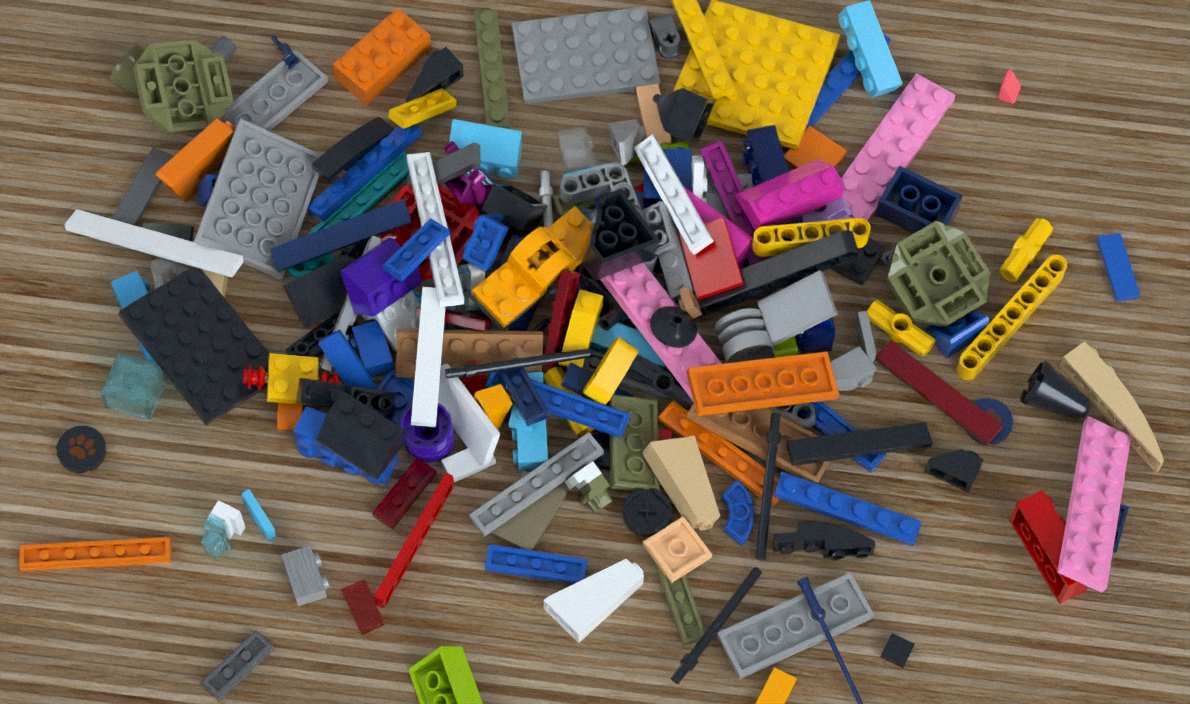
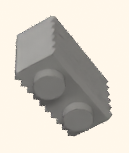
M307 546L282 554L283 563L297 606L327 597L325 590L329 589L326 575H320L318 567H321L322 564L318 552L313 553L311 546Z

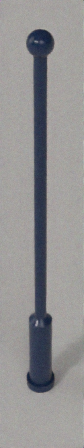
M805 577L798 580L797 584L800 586L814 618L819 620L857 703L863 704L823 619L824 613L811 588L809 578Z

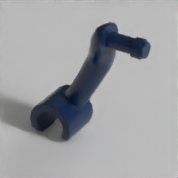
M275 35L271 37L272 41L278 46L277 49L285 51L286 56L282 58V61L286 63L289 69H292L300 62L288 44H281Z

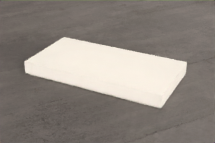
M444 364L440 368L438 403L449 412L454 430L482 467L490 464L500 432L458 377L446 379L445 369L451 367L448 364Z

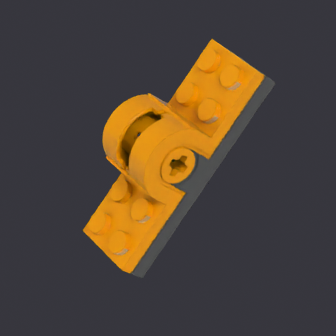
M574 206L549 228L539 227L515 247L506 263L472 290L469 298L501 331H504L557 287V280L561 275V271L575 272L582 265L592 223Z

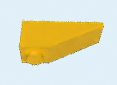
M579 290L562 352L590 348L602 311V295ZM586 359L559 362V365L567 367L572 362L583 368Z

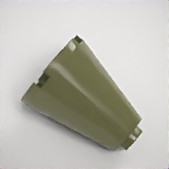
M136 45L123 56L126 59L122 64L118 63L110 76V81L114 85L139 96L133 67L144 50Z

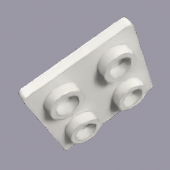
M411 290L376 316L362 315L365 321L370 319L377 320L393 351H396L397 329H419L420 317L415 316L416 307L420 305Z

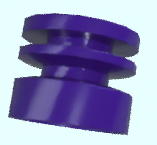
M438 403L436 427L411 425L412 406L407 408L402 416L400 427L405 430V447L413 458H418L427 463L440 461L446 457L452 450L455 441L451 417L446 408ZM432 433L430 438L427 439V434Z

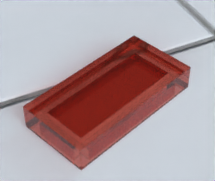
M365 580L341 589L361 635L384 626V621Z

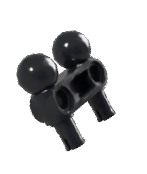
M582 264L578 270V273L581 274L576 298L579 290L603 296L602 311L606 314L600 318L599 325L605 331L610 330L618 322L623 324L630 323L631 319L600 279L595 281Z

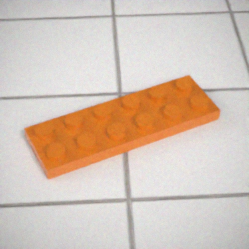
M828 352L691 367L686 372L697 416L835 400L839 397Z

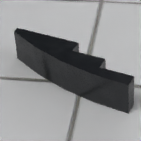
M377 117L362 125L328 149L312 163V168L330 182L342 170L347 172L349 168L362 159L366 153L370 152L395 129L382 118Z

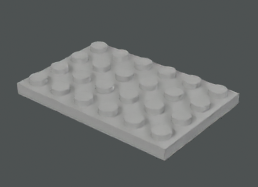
M646 7L512 22L524 104L636 91L638 86L658 84L660 88L659 73Z
M240 118L193 242L204 247L243 256L244 264L282 279L286 270L277 271L270 248L297 239L320 175L312 168V163L321 154Z

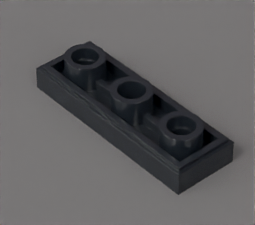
M341 311L333 314L286 348V354L307 357H319L324 352L318 344L322 340L319 337L323 336L325 338L333 333ZM354 322L352 326L348 325L345 334L349 335L352 333V327L357 326V324Z

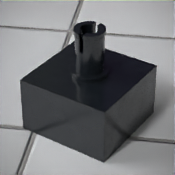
M494 184L482 210L489 214H501L504 216L501 223L509 227L502 244H506V240L513 227L521 232L537 229L548 205L510 184Z

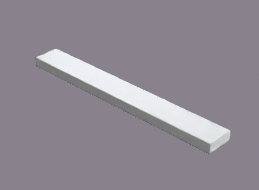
M430 152L407 154L406 161L421 226L431 218L448 229ZM448 236L428 255L440 307L464 304V295L450 236Z
M78 209L75 210L65 223L67 231L229 277H233L244 262L243 256L204 247L195 242Z

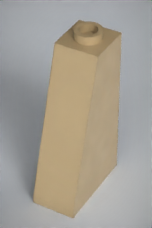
M695 436L650 442L642 452L643 456L681 517L684 516L693 529L707 530L713 527V524L720 517V513Z

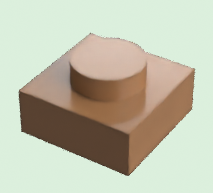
M688 286L679 289L681 309L688 312L693 319L702 315L692 290Z

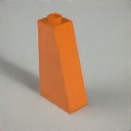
M216 118L160 168L155 175L170 191L186 203L198 189V183L206 175H210L225 158L235 127L227 120L223 123Z

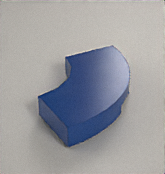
M737 479L721 495V500L726 505L729 513V519L723 532L742 547L752 531L754 510L753 502L747 489Z

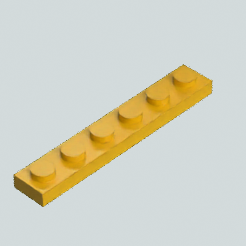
M671 0L711 96L717 99L735 93L734 85L698 1Z

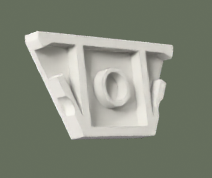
M692 155V193L706 203V165H704L701 155Z

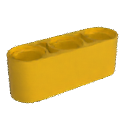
M618 336L602 358L585 386L583 393L595 402L606 405L639 350Z

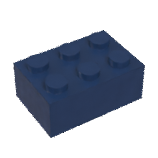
M899 166L878 202L876 215L912 233H916L935 221L950 226L959 210L963 196Z

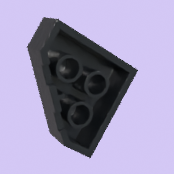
M621 189L602 195L593 216L582 264L595 281L653 259L660 243L658 237Z

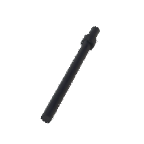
M587 348L476 365L474 362L466 363L462 367L445 369L446 379L462 376L472 378L476 377V374L590 358V350Z
M771 413L770 428L766 433V443H768L755 558L757 560H765L777 446L781 441V433H779L780 413Z
M754 567L691 652L686 653L681 659V665L671 677L674 683L679 684L688 671H692L697 665V659L762 574L759 568Z

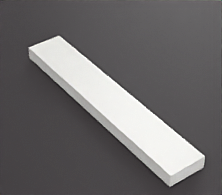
M652 134L635 146L634 150L688 248L695 255L714 242L658 140Z
M433 287L422 288L411 425L436 427L445 307H440L436 288Z

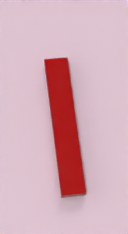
M447 472L443 475L374 595L375 605L381 608L386 607L454 488L453 475Z

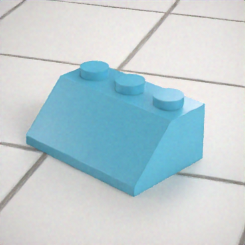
M453 119L449 143L454 141L459 149L474 142L479 144L480 166L477 169L505 179L517 178L522 158L521 131Z

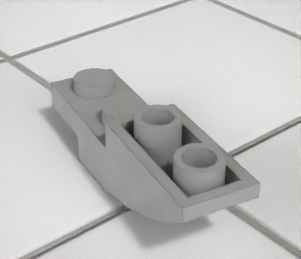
M660 201L641 212L645 222L660 240L655 254L659 256L670 297L677 300L681 298L679 289L686 286L692 292L695 289L679 231L665 204Z

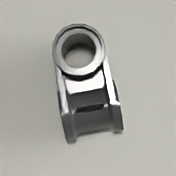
M671 14L648 20L651 36L655 40L661 56L665 59L676 58L680 52V36Z

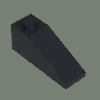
M447 47L440 51H435L428 58L406 98V103L441 88L445 90L464 77L463 64Z

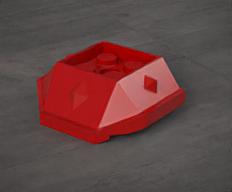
M437 184L458 270L465 261L462 258L465 252L464 245L474 232L473 225L479 217L476 206L461 203L451 191ZM405 185L390 204L404 199L413 223L381 234V243L388 238H393L402 247L422 227L412 185ZM427 256L418 265L422 281L433 279L429 257Z

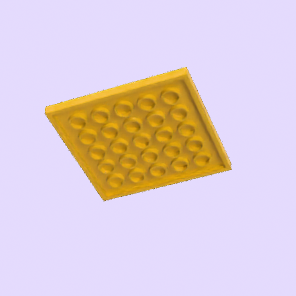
M711 0L704 18L734 85L735 93L717 98L707 124L798 150L818 94L821 91L838 47L840 34L717 0ZM690 49L673 91L681 88H693L711 96L693 51Z

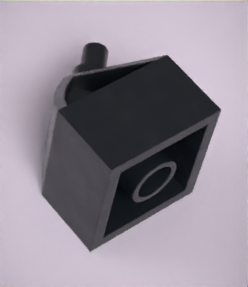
M681 88L666 95L655 94L653 101L657 103L664 131L688 142H699L717 99L693 88Z

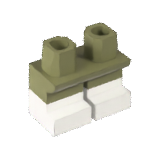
M591 462L565 481L569 490L575 486L583 495L580 499L581 506L587 503L593 513H596L612 502V499L605 490L610 485L594 462Z

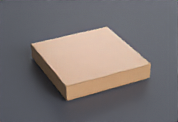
M684 516L644 540L642 544L671 583L712 558L713 555Z

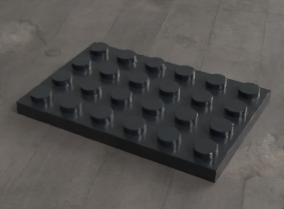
M191 267L119 310L118 315L206 426L267 387L265 382L260 390H258L257 385L251 384L250 388L247 389V384H243V371L248 369L249 365H251L253 370H258L261 365L265 370V374L268 373L269 353L202 269Z

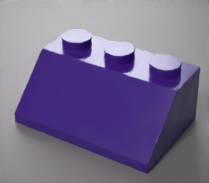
M388 238L340 271L354 314L376 316L423 283L418 266L402 282L384 271L382 265L401 248L393 238Z

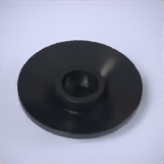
M673 306L662 307L656 310L651 317L650 328L653 335L667 346L675 348L686 347L696 338L697 325L695 320L689 313Z

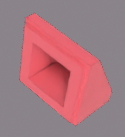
M1010 69L1006 72L998 99L1014 104L1021 86Z

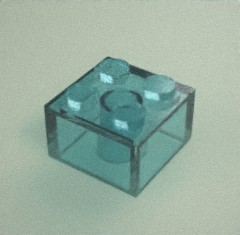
M117 353L101 393L104 406L151 420L167 376L155 362Z

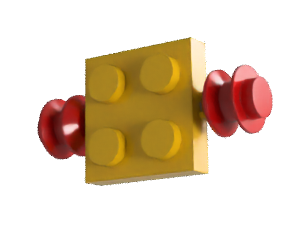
M270 353L268 373L265 374V370L261 365L258 370H253L251 365H249L248 369L243 371V384H247V389L253 384L257 385L258 390H260L264 386V382L267 383V402L309 405L296 403L299 378L342 384V379L338 377L337 372L331 377L324 371L318 377V357Z

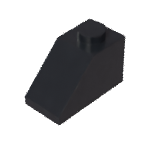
M960 449L929 458L924 472L969 493L984 459L980 458L973 451Z

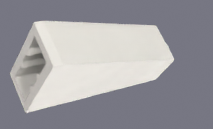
M624 559L548 596L544 600V610L579 643L643 585V571L636 563L631 564L627 559Z

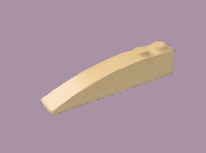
M1084 341L1063 356L1059 366L1060 369L1089 398L1090 402L1115 429L1131 436V447L1155 473L1158 472L1164 462V458L1144 414L1130 392L1116 376L1114 369L1109 364H1105L1099 357L1097 350Z

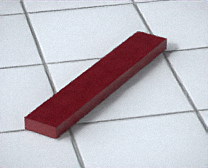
M891 340L876 355L875 361L986 446L1003 429V425Z

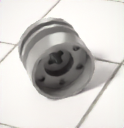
M748 308L732 312L722 317L715 325V331L719 343L723 345L722 351L727 363L768 359L775 351L768 332H766L767 329L761 311L758 309Z

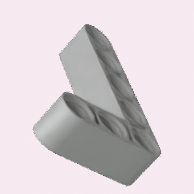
M612 162L568 175L561 180L560 198L565 204H576L621 189L642 216V210L626 168L621 163ZM611 175H618V176H620V178H618V179H613V178H611L610 176H611ZM595 181L598 184L592 186L589 185L588 182ZM574 188L576 191L568 192L565 189ZM654 254L652 260L643 262L650 272L656 268L658 257L656 254Z

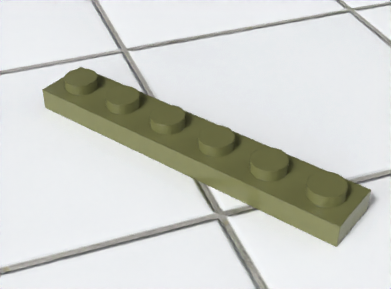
M497 9L474 11L486 125L510 129Z

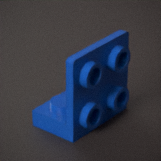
M485 214L476 219L473 225L474 232L464 245L463 259L485 271H490L509 228L501 223L504 218L503 215Z

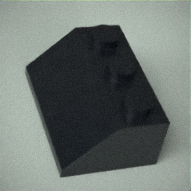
M343 392L328 411L316 442L377 480L406 443V436L403 428Z

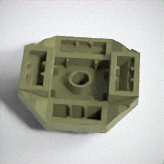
M935 221L894 246L885 280L912 321L946 327L987 302L990 271L964 231ZM932 272L940 276V282L934 280Z

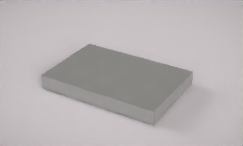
M820 270L758 301L770 341L773 345H777L838 314L824 273Z

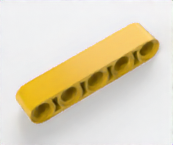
M863 218L763 226L754 232L752 250L761 257L777 256L844 230L852 231L857 247L862 248L868 242L870 224ZM854 232H861L862 235H857ZM806 236H813L816 239H809ZM783 238H789L792 241H785ZM759 240H765L768 243H761Z

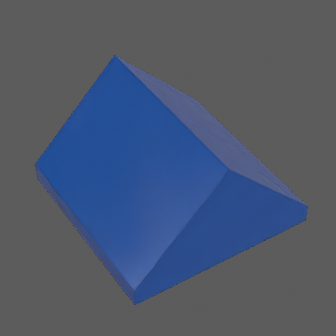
M973 310L946 327L931 325L925 329V332L936 339L934 344L947 359L971 344L986 328L989 318L987 315Z

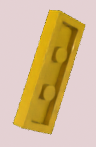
M441 88L390 109L388 117L405 129L455 108L457 100Z

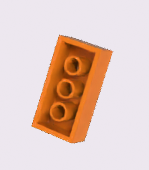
M397 8L333 63L334 79L367 106L431 50L430 34Z

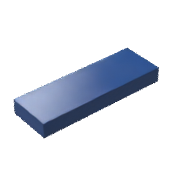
M430 218L382 265L384 271L402 282L450 235L449 229Z
M1121 233L1098 236L1096 241L1115 301L1139 298L1140 292Z
M340 329L319 341V346L345 385L379 390Z

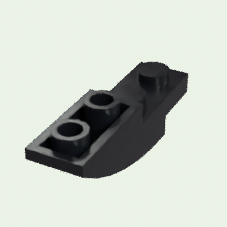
M299 378L296 403L331 408L340 395L345 392L382 416L392 417L396 393Z
M798 523L796 532L774 534L772 542L773 552L791 554L794 551L804 550L805 552L812 553L823 549V557L830 558L831 560H841L848 556H855L860 559L867 558L873 555L876 546L874 540L863 534L840 526L822 523Z

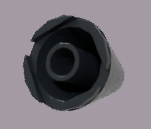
M1045 360L1043 363L1040 362L1027 381L1029 383L1028 391L1023 389L1020 397V402L1025 405L1078 420L1080 417L1085 418L1091 408V405L1088 404L1089 398Z

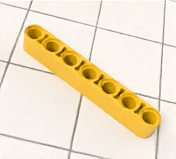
M1051 255L962 353L956 368L957 375L961 379L968 381L974 379L1062 281L1067 269V261L1064 257ZM1051 268H1056L1059 271H1053ZM1037 283H1040L1045 287H1039ZM1022 299H1027L1031 303H1025ZM1008 315H1013L1017 319H1011ZM993 331H998L1002 335H996ZM979 347H984V348H986L988 351H987V352L981 351V350L979 349ZM964 364H971L973 368H968Z

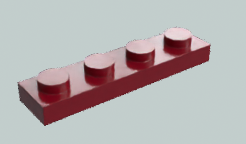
M561 271V275L558 277L557 295L552 304V320L547 328L548 339L542 355L562 352L581 273ZM559 362L543 365L550 368L562 367V365H559Z

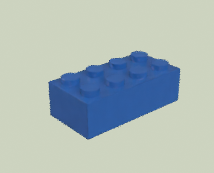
M308 406L305 407L294 429L297 451L307 458L315 457L327 466H338L350 475L356 476L358 474L366 477L373 484L378 485L381 483L387 486L399 461L398 453L376 480L316 442L327 414Z

